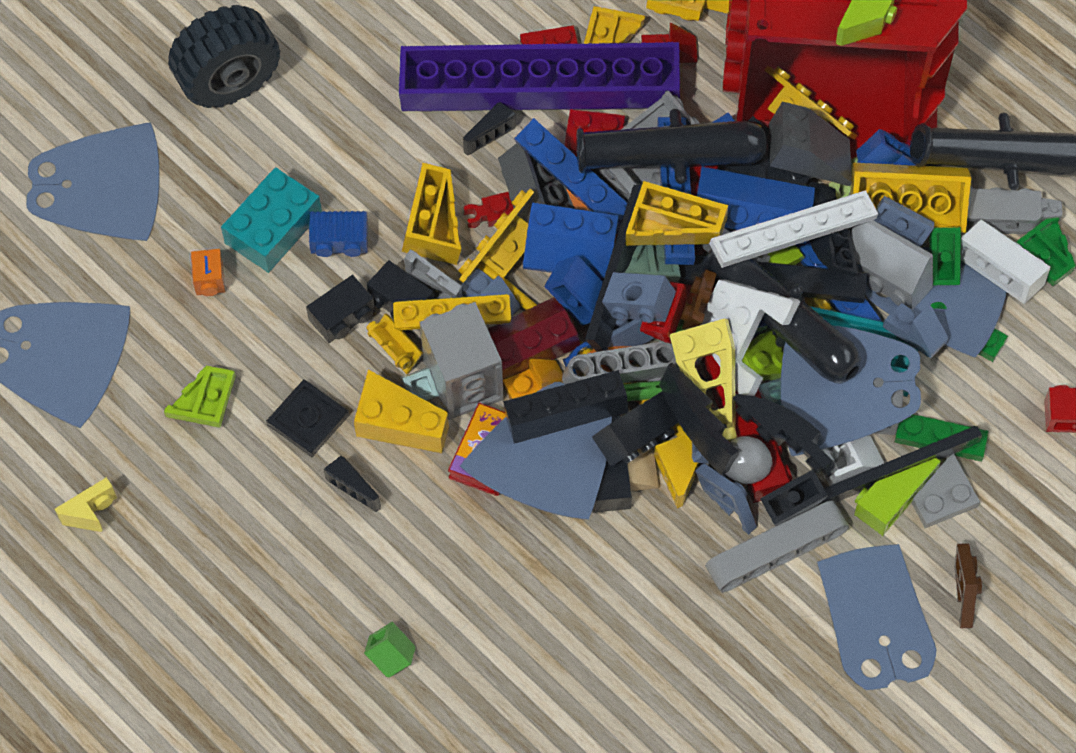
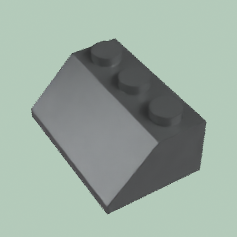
M516 143L498 157L511 201L515 199L521 190L527 193L531 188L534 191V194L517 214L526 223L529 224L532 203L575 209L566 187L520 145Z

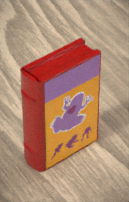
M478 403L448 469L450 473L449 479L495 496L500 494L473 478L460 465L477 445L506 417L504 411Z

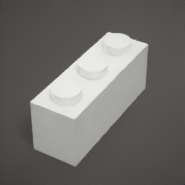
M980 220L961 237L960 260L1023 304L1045 285L1050 266L983 220Z

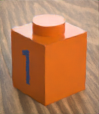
M220 249L191 251L193 284L196 295L214 296L217 293H224V267Z

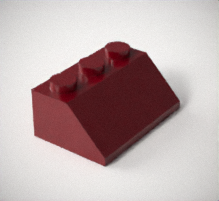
M555 297L511 317L510 323L497 324L488 328L502 360L503 380L528 370L530 359L554 360L580 345L578 333L567 312Z

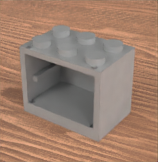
M476 302L457 305L451 311L443 314H432L420 322L424 364L430 369L444 410L448 412L449 420L475 411L478 403L488 406L503 400L502 360Z

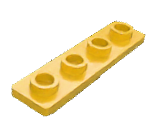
M647 0L646 9L654 10L658 14H672L680 16L684 20L699 21L704 8L723 13L729 12V0Z
M769 66L765 68L768 74L784 85V88L767 108L773 114H775L782 101L811 109L826 122L832 123L848 137L855 139L858 136L852 131L854 127L852 123L842 116L836 119L830 114L833 109L821 99L817 103L809 97L812 92L800 83L796 86L788 81L791 76L779 66L775 70Z
M531 188L527 193L523 190L519 192L512 201V204L516 206L509 216L506 213L501 215L494 224V227L498 229L491 238L486 235L476 247L480 252L473 261L468 258L458 270L462 274L459 278L461 282H465L481 260L504 278L525 252L528 223L517 214L534 194Z
M506 294L394 302L395 330L420 329V322L432 314H443L451 311L457 305L476 302L485 325L510 323V296Z

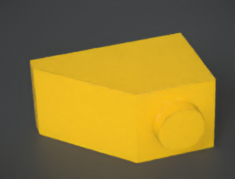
M686 434L655 445L654 450L655 461L677 508L683 506L697 475L695 470L699 468V463L693 462L692 441Z

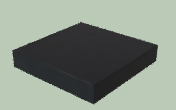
M303 379L266 420V423L271 429L307 455L313 457L350 414L346 408Z

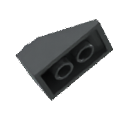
M782 101L769 122L770 166L850 186L852 183L850 139L811 109Z

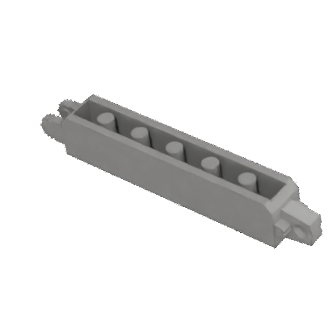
M970 187L966 232L980 220H983L1002 234H1027L1045 219L1059 218L1061 220L1062 202L1041 198V191H1032L1027 188L1004 190L998 187L991 189H975Z

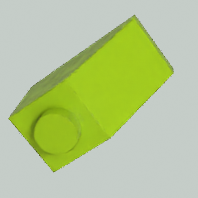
M852 0L838 27L836 44L843 46L881 34L885 24L891 25L896 15L897 7L893 6L894 0Z

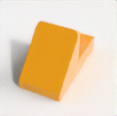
M530 359L529 369L504 379L503 386L509 398L514 399L536 393L554 382L563 383V373L556 360Z

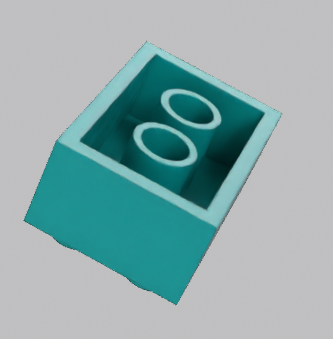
M275 167L221 226L224 243L269 273L309 229L310 212H322L320 196Z

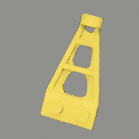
M720 319L670 334L676 363L680 371L705 395L707 389L718 386L724 388L725 406L718 410H713L710 407L709 411L723 424L727 425L722 436L729 442L732 439H736V408L733 399L735 396V345L728 319ZM717 354L720 358V375L717 379L706 382L701 379L695 367V362L698 358Z

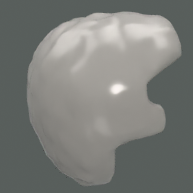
M740 436L730 441L739 452L730 470L724 473V475L738 483L754 484L769 474L773 465L769 449L762 441L750 436Z

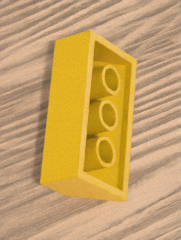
M853 163L850 195L866 190L875 208L882 198L886 196L935 222L934 227L959 226L961 227V232L966 233L971 175L968 168L923 166L919 168L915 165Z

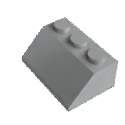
M874 220L853 226L851 238L857 272L867 273L866 284L871 290L881 292L890 297L898 306L903 303L913 310L933 288V255Z

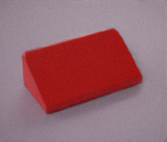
M670 282L676 293L666 321H653L651 323L642 321L640 327L641 332L672 344L670 334L676 332L687 300L685 285Z

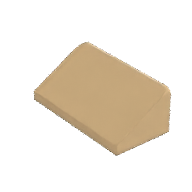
M653 447L645 453L638 449L637 451L640 456L627 464L631 491L659 488Z

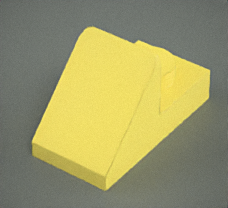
M106 477L55 508V512L59 521L64 526L102 532L103 529L94 512L106 509L117 497L113 486Z

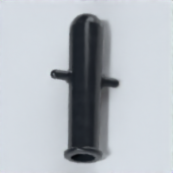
M672 109L669 113V126L584 132L582 128L577 129L578 170L580 173H584L586 169L672 167L675 172L676 182L684 184L687 180V167L747 166L760 161L766 151V135L762 126L746 120L684 125L681 123L680 111Z
M1003 112L998 117L1000 130L930 128L927 124L921 123L915 127L912 133L910 155L912 162L919 168L926 164L1003 171L1007 175L1009 188L1017 190L1020 186L1018 173L1058 177L1075 176L1076 134L1015 131L1011 128L1009 115Z
M713 250L709 251L703 262V270L716 273V277L720 280L733 281L800 301L789 325L780 324L767 313H764L762 320L777 334L775 344L778 347H784L786 342L820 376L833 383L842 384L855 376L862 364V357L858 347L801 299L803 293L801 285L796 284L789 290L753 259L744 260L722 268Z

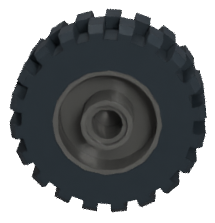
M232 5L230 8L223 6L219 7L216 11L210 10L204 13L203 17L191 21L190 26L184 27L180 31V36L174 39L172 48H170L168 65L187 99L205 108H211L212 106L219 108L224 107V104L230 103L231 105L241 98L249 97L250 93L254 90L258 91L263 86V83L272 77V71H276L280 60V49L277 40L259 12L246 6Z

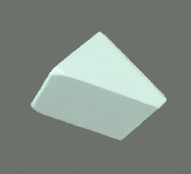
M427 367L400 377L407 391L426 401L439 396L430 369Z

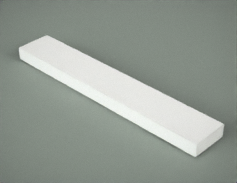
M865 190L711 238L709 244L720 266L723 268L875 220L879 213Z

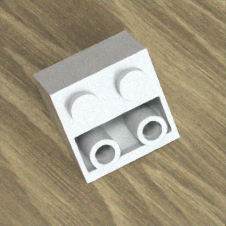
M870 435L822 449L837 467V470L830 477L824 474L829 486L884 464Z

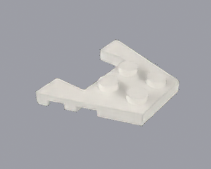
M718 280L703 312L705 317L701 325L724 318L728 319L735 345V389L739 394L755 396L763 377L742 362L747 348L764 313H767L782 325H789L800 301L733 281ZM712 354V356L720 366L719 356L717 354Z

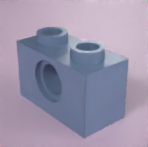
M613 272L602 303L611 316L617 320L636 319L647 323L653 321L665 322L676 291L666 276Z

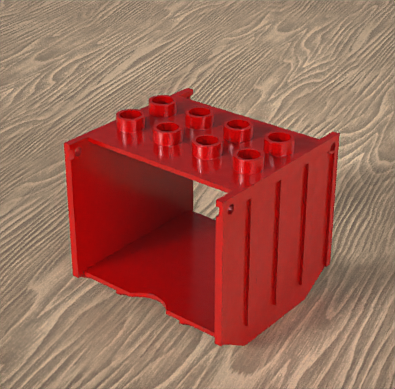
M729 0L722 92L737 93L736 121H748L752 116L758 120L771 121L774 114L767 108L784 88V85L768 74L765 68L769 66L775 70L779 66L791 76L788 81L796 86L800 83L812 92L809 96L817 103L821 99L833 109L830 114L836 119L842 116L854 125L852 131L858 136L852 139L829 122L831 126L850 139L851 159L857 157L856 150L879 129L890 133L899 142L910 145L912 133L917 125L925 123L930 128H937V111L939 105L945 99V87L954 51L959 43V20L967 11V0H894L893 6L897 7V12L891 25L886 23L879 35L843 46L836 44L837 32L852 0Z

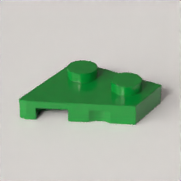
M1059 218L1045 219L1016 241L1026 251L1050 266L1046 281L1052 287L1071 274L1076 266L1072 254L1068 251L1065 234L1062 235L1058 223Z

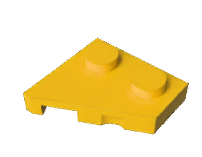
M593 6L584 44L627 43L644 25L645 15Z

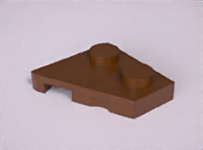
M705 270L700 277L695 276L690 288V292L694 294L690 304L686 302L680 319L684 320L683 330L702 324L705 317L703 311L705 305L709 302L716 273Z
M969 543L957 544L954 565L957 602H962L959 619L960 628H973L976 595H981L982 593L981 576H976L978 567L977 557L971 555Z

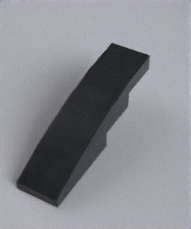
M670 363L659 383L665 399L683 431L698 451L720 475H723L730 470L739 451L722 436L726 426L709 411L713 401L673 363Z

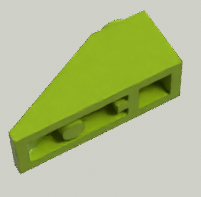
M934 458L879 480L869 490L864 488L855 499L857 506L854 515L884 536L912 503L916 494L938 470L941 461Z

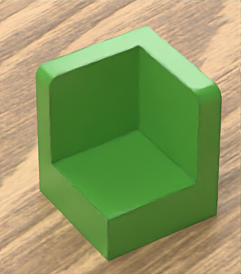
M392 621L369 635L364 654L389 678L411 665L415 645Z

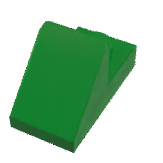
M959 226L934 227L930 233V253L933 255V286L960 285L961 227Z

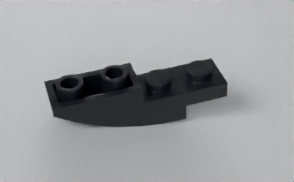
M812 181L808 185V187L815 188L813 207L837 199L835 188ZM850 228L809 240L816 256L828 269L853 277L858 274Z
M736 394L733 397L738 406L735 410L736 413L746 423L752 420L758 426L756 432L767 443L772 439L780 446L785 441L796 454L801 451L808 457L805 462L817 474L822 471L830 477L837 470L833 460L819 448L825 440L821 432L810 422L782 405L766 399Z

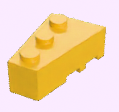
M422 163L401 252L408 253L411 249L421 257L457 265L461 253V243L458 237V221L455 215V199L450 169Z
M643 181L626 231V246L709 244L711 238L721 236L728 218V205Z
M368 369L354 419L356 437L443 453L449 429L448 412Z

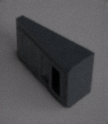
M501 102L497 103L463 137L464 153L470 155L510 132L516 127V114Z
M341 455L324 468L325 478L329 483L373 511L377 512L381 509L379 495L344 456L342 457Z

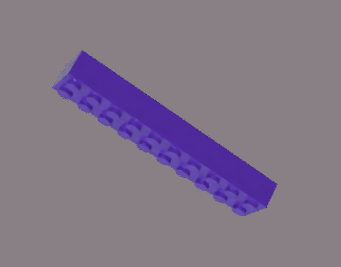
M679 42L401 46L399 99L402 111L491 110L499 102L511 110L649 108L660 100L668 90L672 95L680 99Z

